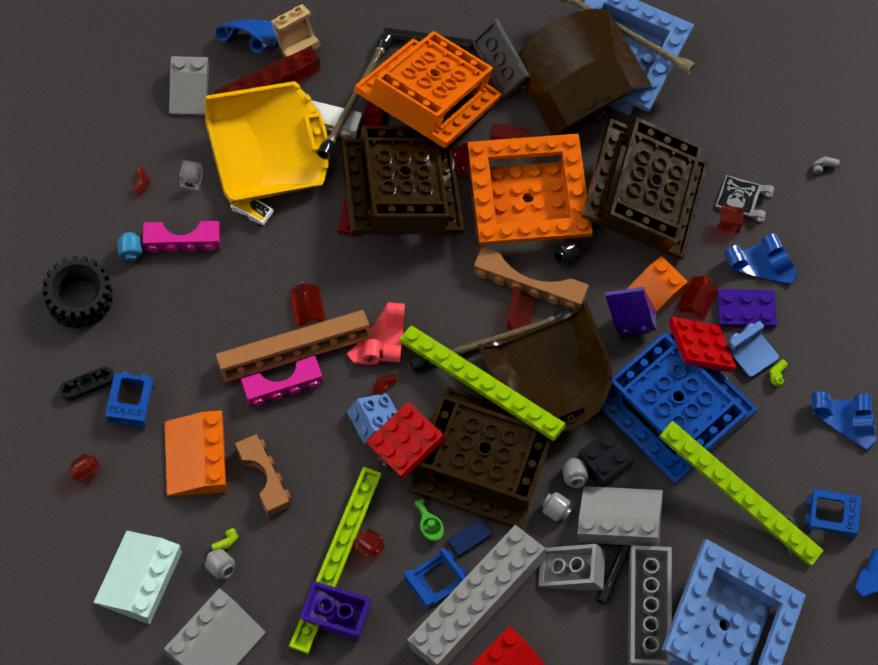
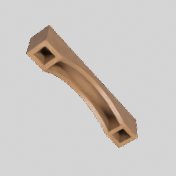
M484 247L479 252L473 274L481 279H489L498 285L509 286L517 292L523 291L534 298H542L551 304L562 305L570 311L582 305L589 286L574 279L556 282L530 279L511 268L500 253Z

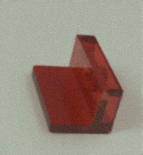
M495 123L491 140L529 137L530 129Z
M706 276L691 277L677 308L681 312H694L701 320H704L718 288Z
M302 282L290 290L297 325L302 326L312 319L321 322L325 320L318 286Z
M513 288L507 330H515L522 326L531 325L535 298L520 295V288Z

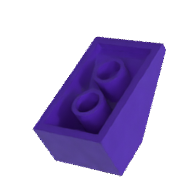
M644 287L605 292L613 323L619 336H631L634 333L648 334L651 331L657 330L655 308Z
M313 581L300 619L334 635L359 643L372 607L371 598Z

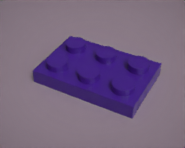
M718 289V320L720 327H746L751 323L755 324L760 321L764 328H776L775 290Z

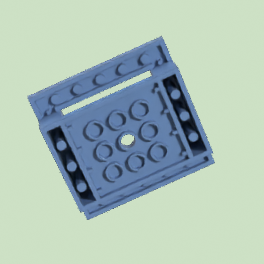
M585 0L584 4L594 9H608L616 22L627 27L633 33L635 32V34L637 33V35L639 34V36L649 40V42L651 41V43L661 47V49L663 48V50L665 49V51L679 56L694 27V24L639 0ZM623 34L652 87L635 90L611 103L608 107L629 116L635 107L650 112L674 64L645 47V45L643 46V44L641 45V43Z
M705 539L700 546L661 650L669 654L667 663L671 665H750L770 608L779 605L758 665H782L806 594ZM720 620L725 621V630H722L720 628Z

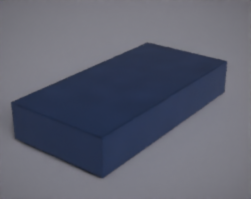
M478 519L447 539V542L457 556L460 557L491 537L492 534L483 521Z

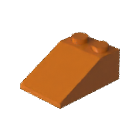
M661 256L647 267L627 289L644 287L657 315L685 292L688 281Z

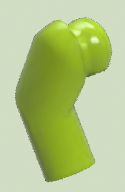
M783 359L770 369V381L774 386L784 383L781 372L788 367V364Z
M234 528L225 532L226 539L212 544L213 551L230 548L238 539L236 530Z

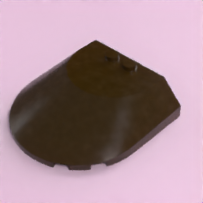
M586 301L582 302V305L560 318L513 337L494 343L478 344L490 376L563 421L566 427L562 432L573 430L587 423L600 411L608 398L612 384L611 362ZM509 413L514 419L520 420L511 413Z

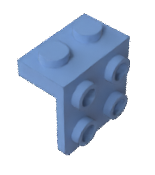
M760 321L755 324H749L742 333H736L731 336L728 344L732 358L750 378L763 371L779 358L777 352L762 336L764 325Z
M386 393L359 398L347 410L349 418L364 444L397 412Z

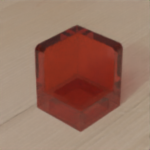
M722 205L718 230L740 233L743 224L744 208Z

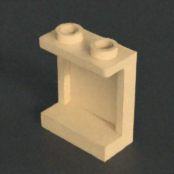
M302 4L271 21L281 54L290 63L321 46L320 41L314 36L309 16H311V13Z

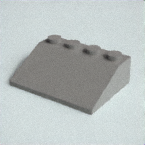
M584 486L578 523L579 543L659 546L663 490Z
M219 588L168 643L164 651L166 656L177 665H238L266 632L232 598Z

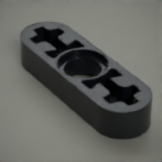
M101 367L63 382L59 387L60 395L64 400L72 401L107 387L113 382V371L109 367ZM106 373V375H108V379L104 380V378H102V374ZM95 376H96V378H97V380H98V384H96V382H95V379H94ZM84 380L92 381V385L89 388L81 386ZM78 383L80 391H77L75 384ZM66 388H70L71 394L66 392Z

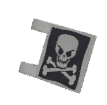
M726 175L715 208L750 217L762 223L765 220L766 212L754 210L759 193L771 198L774 193V187Z

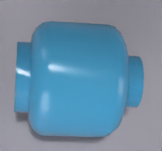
M133 232L123 233L117 239L118 255L127 262L136 261L137 257L142 255L141 238Z

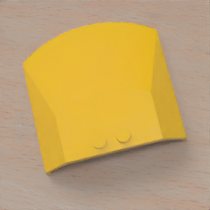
M293 81L205 96L206 128L223 193L230 204L323 185L329 162L320 158L317 155V150L320 144L327 139V130L318 108H315L311 97L303 92L298 83Z

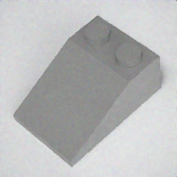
M171 56L169 115L205 116L204 99L205 96H208L209 82L208 57Z
M597 544L546 548L547 558L540 565L538 586L540 588L578 591L603 590L605 551Z

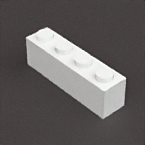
M312 101L322 116L327 135H330L344 108ZM352 110L338 136L344 139H357L362 124V113Z

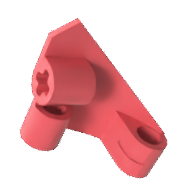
M388 302L377 321L371 327L372 338L359 342L347 353V356L354 364L375 365L379 361L400 363L402 343H400L399 338L403 335L405 304Z

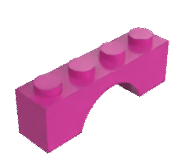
M200 221L198 227L193 232L186 235H175L164 227L163 222H143L144 250L152 253L158 251L176 252L178 250H186L188 252L220 250L219 221Z
M313 356L297 361L294 373L284 381L272 382L258 373L242 378L241 383L250 407L260 406L269 400H279L288 394L295 395L307 388H317L320 384H323V378L316 357Z

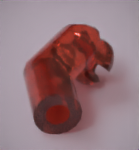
M143 167L135 170L139 178L136 184L133 185V190L136 193L145 191L150 184V180Z
M395 373L379 377L373 386L375 395H383L388 385L397 383Z

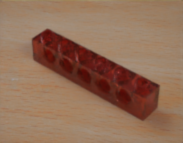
M311 45L215 90L214 94L293 81L297 82L321 70L320 58Z

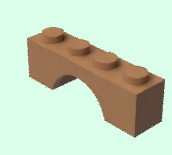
M257 434L235 443L236 451L243 466L257 468L267 477L266 486L259 494L267 516H273L290 508L289 501L292 500L287 489L283 490L281 485L283 483L282 477L279 472L275 473L273 469L275 463L271 455L267 456L265 452L267 447L264 440H259Z

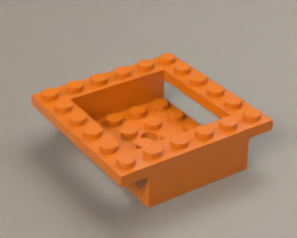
M435 31L431 32L420 42L415 39L409 41L357 83L353 90L361 97L372 102L443 148L450 145L497 103L502 96L501 92L488 85L493 71L492 66ZM468 93L474 96L442 124L446 112Z
M579 134L468 142L469 180L476 238L479 239V245L592 237L591 221L581 217L587 197ZM562 155L561 162L489 167V160ZM525 196L532 197L533 201L525 202L523 198Z

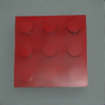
M671 317L668 323L684 364L730 373L734 372L736 366L720 326Z
M407 402L366 443L404 479L446 437L411 403Z

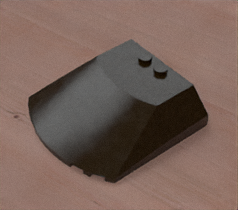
M588 9L562 16L535 33L518 53L530 75L523 84L552 136L562 135L569 127L635 90L652 87L608 9Z

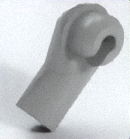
M824 156L812 164L813 172L820 174L826 166L838 168L840 161L839 159Z

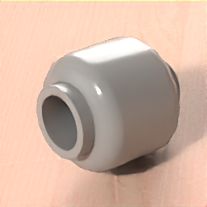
M570 458L562 465L563 478L567 485L579 488L588 481L587 465L582 459Z
M557 492L549 493L541 505L543 507V514L556 522L560 521L561 518L566 519L571 512V509L568 508L570 501Z
M218 549L207 555L205 568L216 579H227L235 570V561L224 550Z

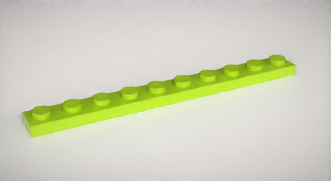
M411 325L399 338L400 343L552 441L565 429L566 425L563 421Z
M671 421L659 435L661 440L808 566H812L824 550L676 423Z
M366 467L362 468L316 582L332 587L337 586L382 473ZM300 619L289 648L309 655L319 627Z

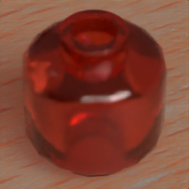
M84 453L71 461L69 473L75 481L79 480L82 483H86L98 475L100 465L92 454L89 456Z
M366 529L364 532L359 531L354 539L356 550L367 558L378 557L385 547L383 543L384 538L372 529Z

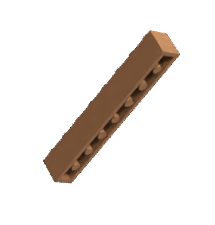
M360 310L216 354V358L225 383L371 339L370 324L364 311Z

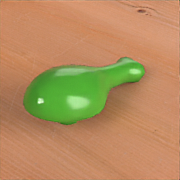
M423 499L415 501L414 505L421 514V533L431 542L440 541L444 535V527L441 520L427 511Z

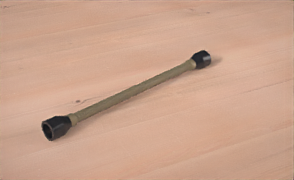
M387 33L380 35L375 54L360 81L375 69L381 56L390 49L394 42L391 35ZM353 92L330 136L320 144L317 150V155L320 158L328 160L334 152L336 138L360 96L356 92Z
M566 308L548 317L547 320L538 321L531 325L522 326L515 330L513 329L450 350L457 355L463 354V352L479 348L478 344L480 343L488 344L505 340L570 313V310ZM422 356L409 359L413 373L422 371L433 364Z

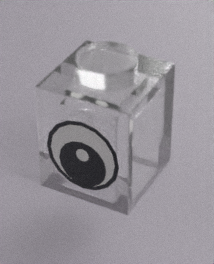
M183 160L179 173L180 186L199 190L203 177L202 164Z

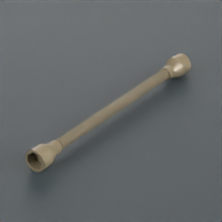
M558 0L571 5L574 4V6L576 5V7L582 10L594 9L584 4V2H580V0ZM616 22L623 34L671 61L680 72L689 76L694 69L695 63L693 61L673 55L665 51V49L663 50V48L661 49V47Z

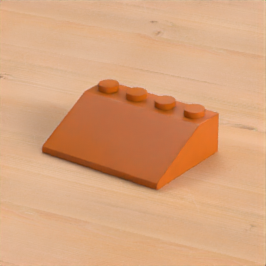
M222 411L200 412L165 421L167 497L227 493Z

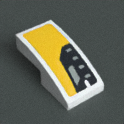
M257 199L231 204L230 206L232 211L243 214L250 221L265 225L274 212L271 207Z

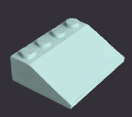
M126 531L94 600V604L150 625L182 554L180 545L163 538Z

